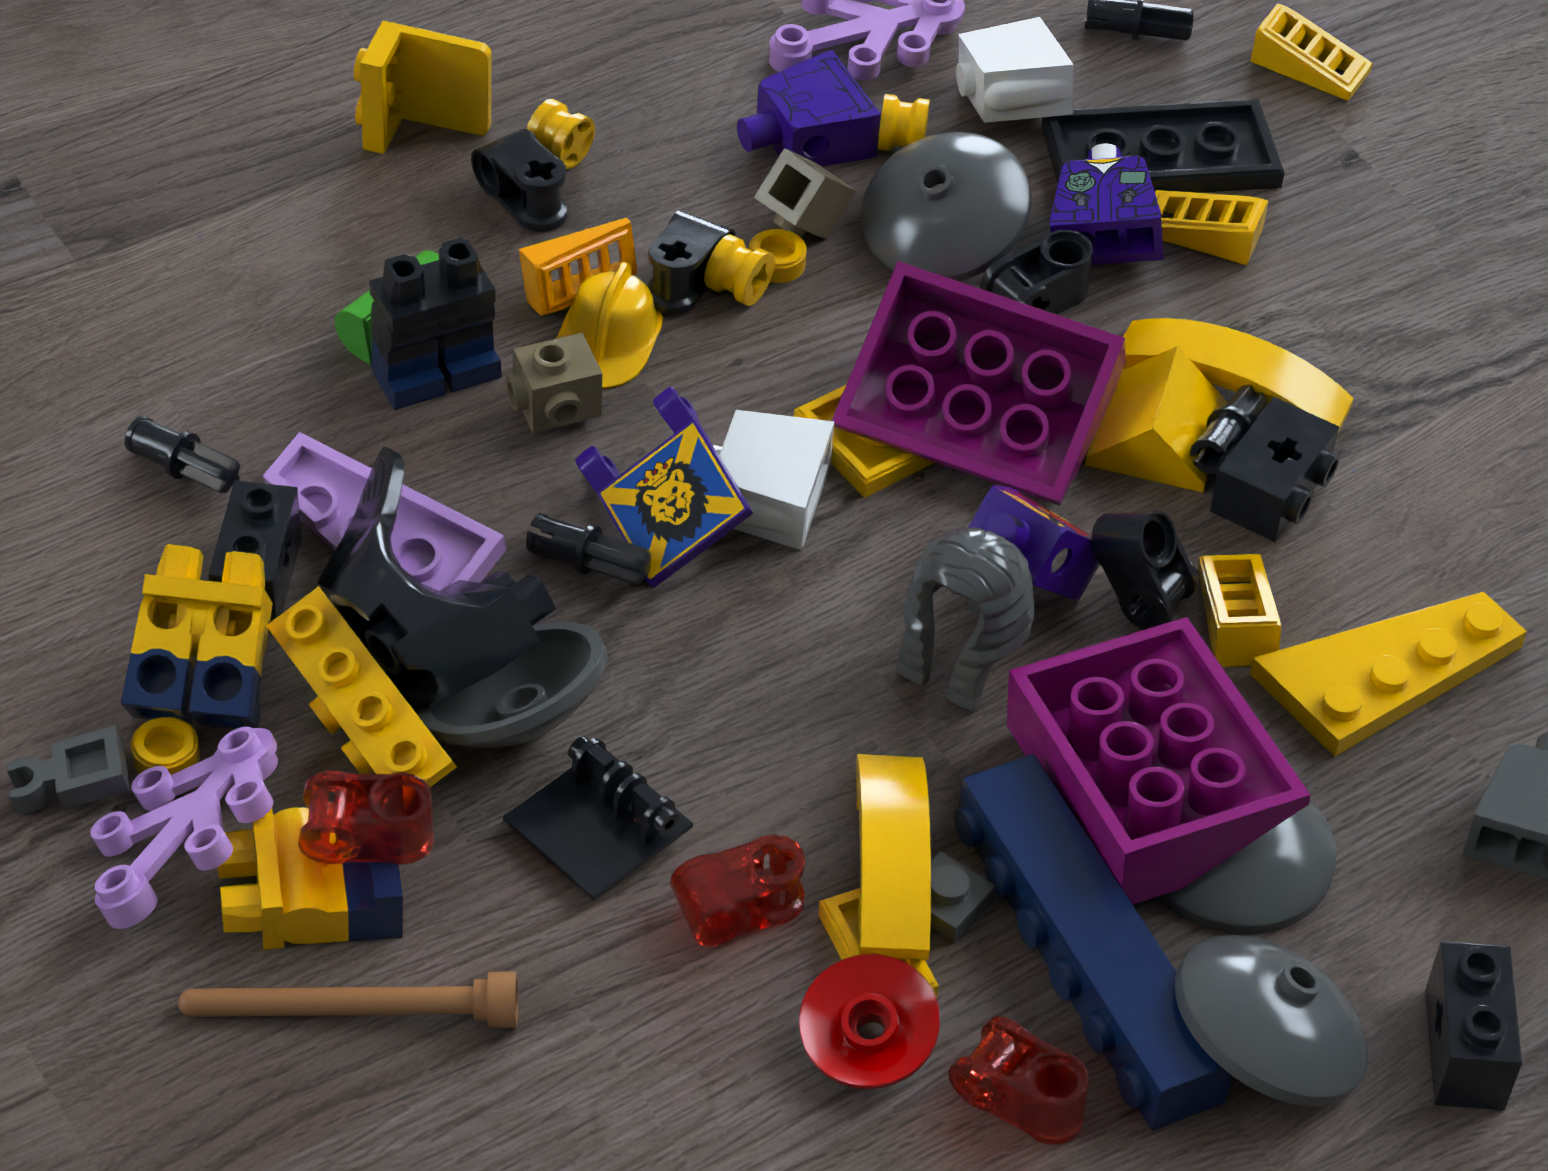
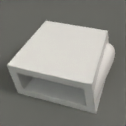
M1040 17L959 34V63L956 66L957 86L961 96L969 98L984 123L1073 115V63Z
M743 410L735 411L723 446L713 445L754 513L736 526L735 530L802 551L831 465L834 421Z

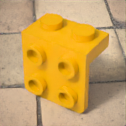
M382 20L369 47L359 50L354 65V80L361 82V95L356 106L355 122L357 125L362 126L363 150L385 154L402 119L481 136L485 135L491 126L492 52L489 46L474 40Z

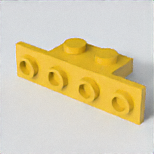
M319 586L266 625L318 695V697L308 703L311 709L331 735L341 728L350 738V741L341 747L345 755L364 779L375 772L401 808H404L457 767Z

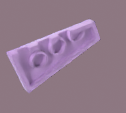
M299 432L264 473L263 479L265 484L298 487L300 521L335 551L355 515L362 491L372 468ZM402 484L397 519L390 538L393 553L401 567L418 582L438 591L458 580L480 583L507 550L504 535Z

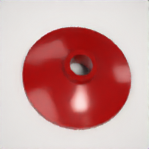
M863 954L836 962L825 969L812 982L805 993L800 1007L799 1030L802 1044L808 1057L824 1075L848 1087L878 1089L902 1082L912 1076L926 1063L938 1041L940 1011L932 987L915 968L890 956ZM870 1022L883 1026L884 1031L882 1035L875 1039H864L858 1034L860 1028Z

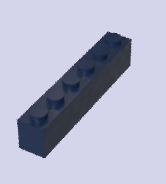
M1031 754L962 778L959 807L954 811V823L960 839L967 847L974 846L985 864L988 881L996 885L995 894L999 897L1005 896L1016 913L1017 925L1023 940L1030 948L1037 947L1049 966L1050 979L1056 993L1061 999L1065 1001L1070 1000L1082 1019V1027L1088 1044L1095 1053L1104 1054L1116 1073L1117 1086L1125 1103L1131 1109L1138 1108L1151 1131L1225 1103L1232 1075L1207 1054L1186 1026L1175 997L1176 970L1036 756Z

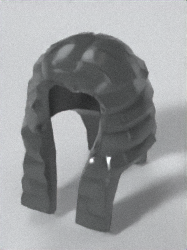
M966 527L951 531L937 541H930L914 567V574L907 589L903 606L906 630L902 639V648L899 652L896 672L920 685H926L929 682L935 637L933 593L941 587H946L952 594L964 596L967 598V609L978 614L979 619L974 632L954 664L946 699L974 712L978 710L983 687L994 663L1018 649L1031 635L1030 628L1034 619V600L1028 561L1016 545L990 530L985 531L983 528Z

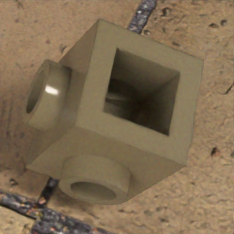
M583 333L513 349V375L506 376V391L512 409L515 412L523 411L532 433L602 416V371Z

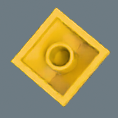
M1178 346L1126 368L1122 371L1105 417L1088 449L1085 466L1204 493L1209 474L1201 471L1194 465L1193 461L1199 454L1197 456H1190L1191 446L1207 429L1206 423L1209 415L1216 408L1226 406L1228 401Z

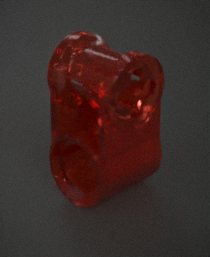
M327 771L313 775L305 782L303 799L309 811L307 823L300 829L298 846L301 853L307 858L325 864L390 862L403 865L415 863L425 858L432 850L435 841L432 795L430 787L422 778L403 772L394 774H348L345 772ZM331 791L335 792L334 803L329 802L328 795ZM330 833H335L336 842L334 844L329 842Z
M774 834L762 836L752 842L718 853L699 855L680 865L671 875L669 884L695 941L702 946L722 945L734 940L738 936L772 925L787 923L796 918L803 910L805 902L804 887L799 880L803 876L805 869V856L803 849L796 841L787 836ZM769 854V868L764 869V856ZM780 891H785V902L783 905H780Z
M999 1016L988 1019L980 1032L981 1041L968 1057L956 1059L948 1071L949 1081L954 1090L973 1107L994 1114L1026 1132L1036 1141L1052 1145H1060L1072 1141L1080 1134L1085 1119L1089 1073L1084 1063L1076 1056L1064 1052L1029 1033L1024 1027L1013 1020Z

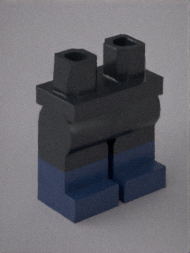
M461 237L444 242L439 249V260L423 265L419 263L415 256L407 254L386 259L383 277L369 280L370 295L374 300L371 307L372 372L394 410L445 395V381L451 392H456L501 378V360L494 350L493 336L496 291L481 267L479 257L468 239Z

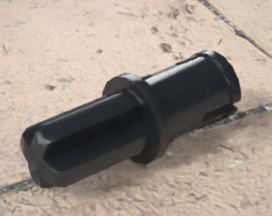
M1088 0L1085 29L1133 34L1132 39L1138 40L1139 34L1186 41L1192 35L1194 12L1188 8L1143 3V0Z
M1252 385L1241 386L1226 406L1216 408L1209 415L1206 423L1207 429L1191 446L1190 456H1197L1199 454L1193 461L1198 469L1208 474L1218 473L1220 466L1267 405L1264 393H1256Z
M143 415L137 417L127 429L124 441L127 451L141 455L165 467L166 473L174 479L187 477L218 493H227L233 486L234 480L239 481L241 478L238 475L240 464L236 459L202 444L199 436L193 432L185 431L178 433Z
M544 513L537 514L530 524L532 527L541 529L542 533L553 537L547 538L528 531L526 548L529 552L540 553L574 564L575 570L581 574H587L592 570L631 584H641L645 576H648L651 568L650 551L646 548L603 535L602 529L599 526L590 525L585 529L551 518Z

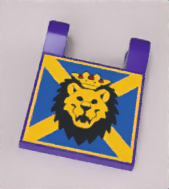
M671 386L654 398L653 403L675 434L621 475L613 461L607 456H601L599 450L594 446L586 449L575 460L578 468L599 496L623 540L650 551L651 568L645 579L653 588L754 514L700 425L693 406L686 398L680 397Z

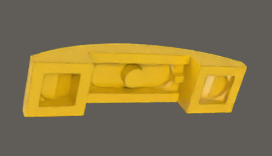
M1148 318L1133 320L1123 335L1126 349V363L1123 370L1178 346L1211 384L1234 392L1241 386L1252 385L1256 393L1265 394L1268 404L1273 397H1276L1339 426L1338 433L1352 407L1354 398L1325 373L1291 352L1244 332L1187 319Z
M857 754L856 795L860 829L859 955L879 954L899 959L929 960L931 845L928 785L923 757Z

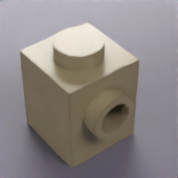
M784 148L754 198L776 213L772 221L785 231H791L801 238L807 231L827 240L857 191L817 163Z

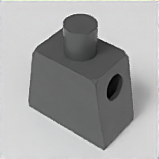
M1548 732L1538 737L1535 747L1521 743H1514L1508 746L1476 808L1462 856L1548 880Z

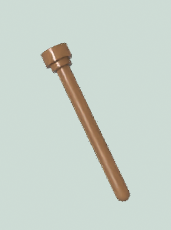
M517 971L488 972L487 979H474L473 986L192 988L182 992L178 999L179 1010L189 1017L473 1014L474 1021H487L488 1028H517L519 1006Z

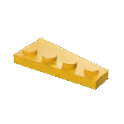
M1480 592L1253 657L1250 675L1336 757L1521 649L1527 631L1485 592Z

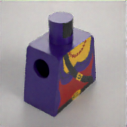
M993 485L968 526L970 528H983L985 531L990 530L1015 544L1028 561L1032 585L1075 601L1080 600L1100 565L1092 551L1090 534L1011 487ZM1067 548L1068 552L1064 563L1054 572L1052 567L1054 558L1060 551Z

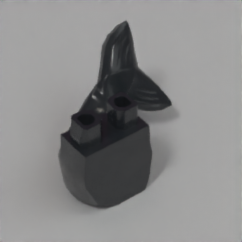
M383 446L366 481L355 515L324 568L318 584L331 591L330 596L334 607L409 705L416 707L444 700L507 666L540 641L533 625L555 611L556 608L545 585L538 576L527 575L516 583L515 579L508 572L495 571L480 583L458 580L438 591L418 582L406 572L394 555L390 540L397 519V510L404 478V461L400 453Z

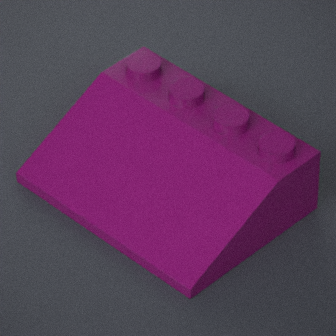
M897 261L831 421H834V427L1001 486L1014 488L1021 493L1061 506L1105 417L1126 363L1125 338Z
M1188 617L1009 670L1006 726L1024 755L1034 754L1132 905L1184 888L1310 804V793Z

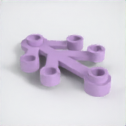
M801 0L802 8L808 13L815 15L828 14L848 21L810 31L795 24L779 27L770 38L769 64L773 69L780 72L812 58L813 51L866 38L863 44L856 45L849 50L847 70L856 79L871 80L879 75L881 59L897 29L916 25L914 31H908L899 36L897 59L905 66L920 67L929 60L930 46L935 36L946 35L956 29L957 24L964 16L965 4L963 0H876L898 7L887 10L854 0ZM858 0V1L871 2V1H874V0Z
M251 727L237 728L220 740L218 749L212 757L172 775L164 766H155L143 771L134 779L131 789L143 809L150 812L130 820L126 813L116 811L103 816L92 826L90 835L100 852L107 857L119 855L127 851L133 844L157 834L130 866L118 865L104 872L95 883V890L97 892L95 904L112 928L123 929L131 927L150 915L157 905L158 897L149 881L184 841L185 850L199 870L214 869L228 860L233 852V846L223 828L220 799L225 794L226 803L240 823L254 822L270 811L273 806V798L264 785L263 780L269 777L276 769L278 757L275 754L277 742L269 730ZM200 786L196 791L172 801L175 796Z

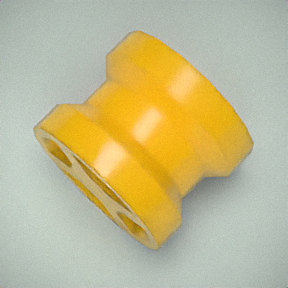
M885 94L880 121L878 150L890 151L895 146L905 147L919 139L925 138L930 99L918 98L913 103L901 102L896 95Z
M553 98L546 100L536 109L526 128L536 136L538 141L547 150L563 161L566 169L574 168L584 159L595 136V124L591 118L581 113L571 115L565 104Z
M729 234L723 237L716 245L709 258L705 270V285L720 293L728 290L734 294L736 301L746 306H752L762 297L770 283L775 267L774 255L761 248L752 251L746 248L744 240Z

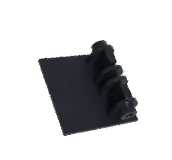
M580 736L571 744L568 750V756L573 760L572 767L504 815L503 821L595 901L693 828V822L675 808L674 801L667 796L662 797L652 789L642 774L634 773L633 767L628 762L619 761L606 750V745L602 740Z

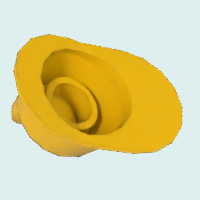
M622 262L616 272L608 271L594 274L579 286L573 305H571L557 338L583 333L602 371V389L622 386L640 374L648 362L656 339L661 331L663 316L661 312L655 310L653 296L647 284L632 275L629 263Z

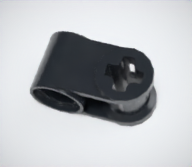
M520 129L474 149L471 153L472 170L480 187L486 194L494 197L522 226L534 231H549L564 224L567 219V204L561 197V186L566 181V166L562 160L547 150L531 131Z
M677 211L673 215L667 227L650 244L648 250V258L653 266L652 278L647 283V286L653 296L656 311L666 314H681L688 312L695 306L698 299L708 289L704 282L705 270L713 250L723 237L729 234L736 236L734 229L683 211Z
M1058 230L1051 232L1043 239L1020 251L1003 256L995 261L983 275L980 289L1053 314H1058L1070 307L1079 305L1088 295L1093 254L1092 243L1086 236L1076 231Z
M1163 511L1104 513L1095 522L1091 535L1092 551L1095 559L1102 566L1126 618L1136 627L1143 630L1171 622L1173 608L1180 600L1189 598L1199 587L1200 579L1197 570L1190 562L1176 534L1174 523L1168 514Z

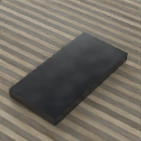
M1259 99L1073 110V115L1042 118L1041 127L1057 183L1059 182L1062 165L1068 161L1087 160L1091 148L1107 143L1118 147L1122 157L1139 156L1145 159L1154 191L1201 193L1282 188L1285 172Z

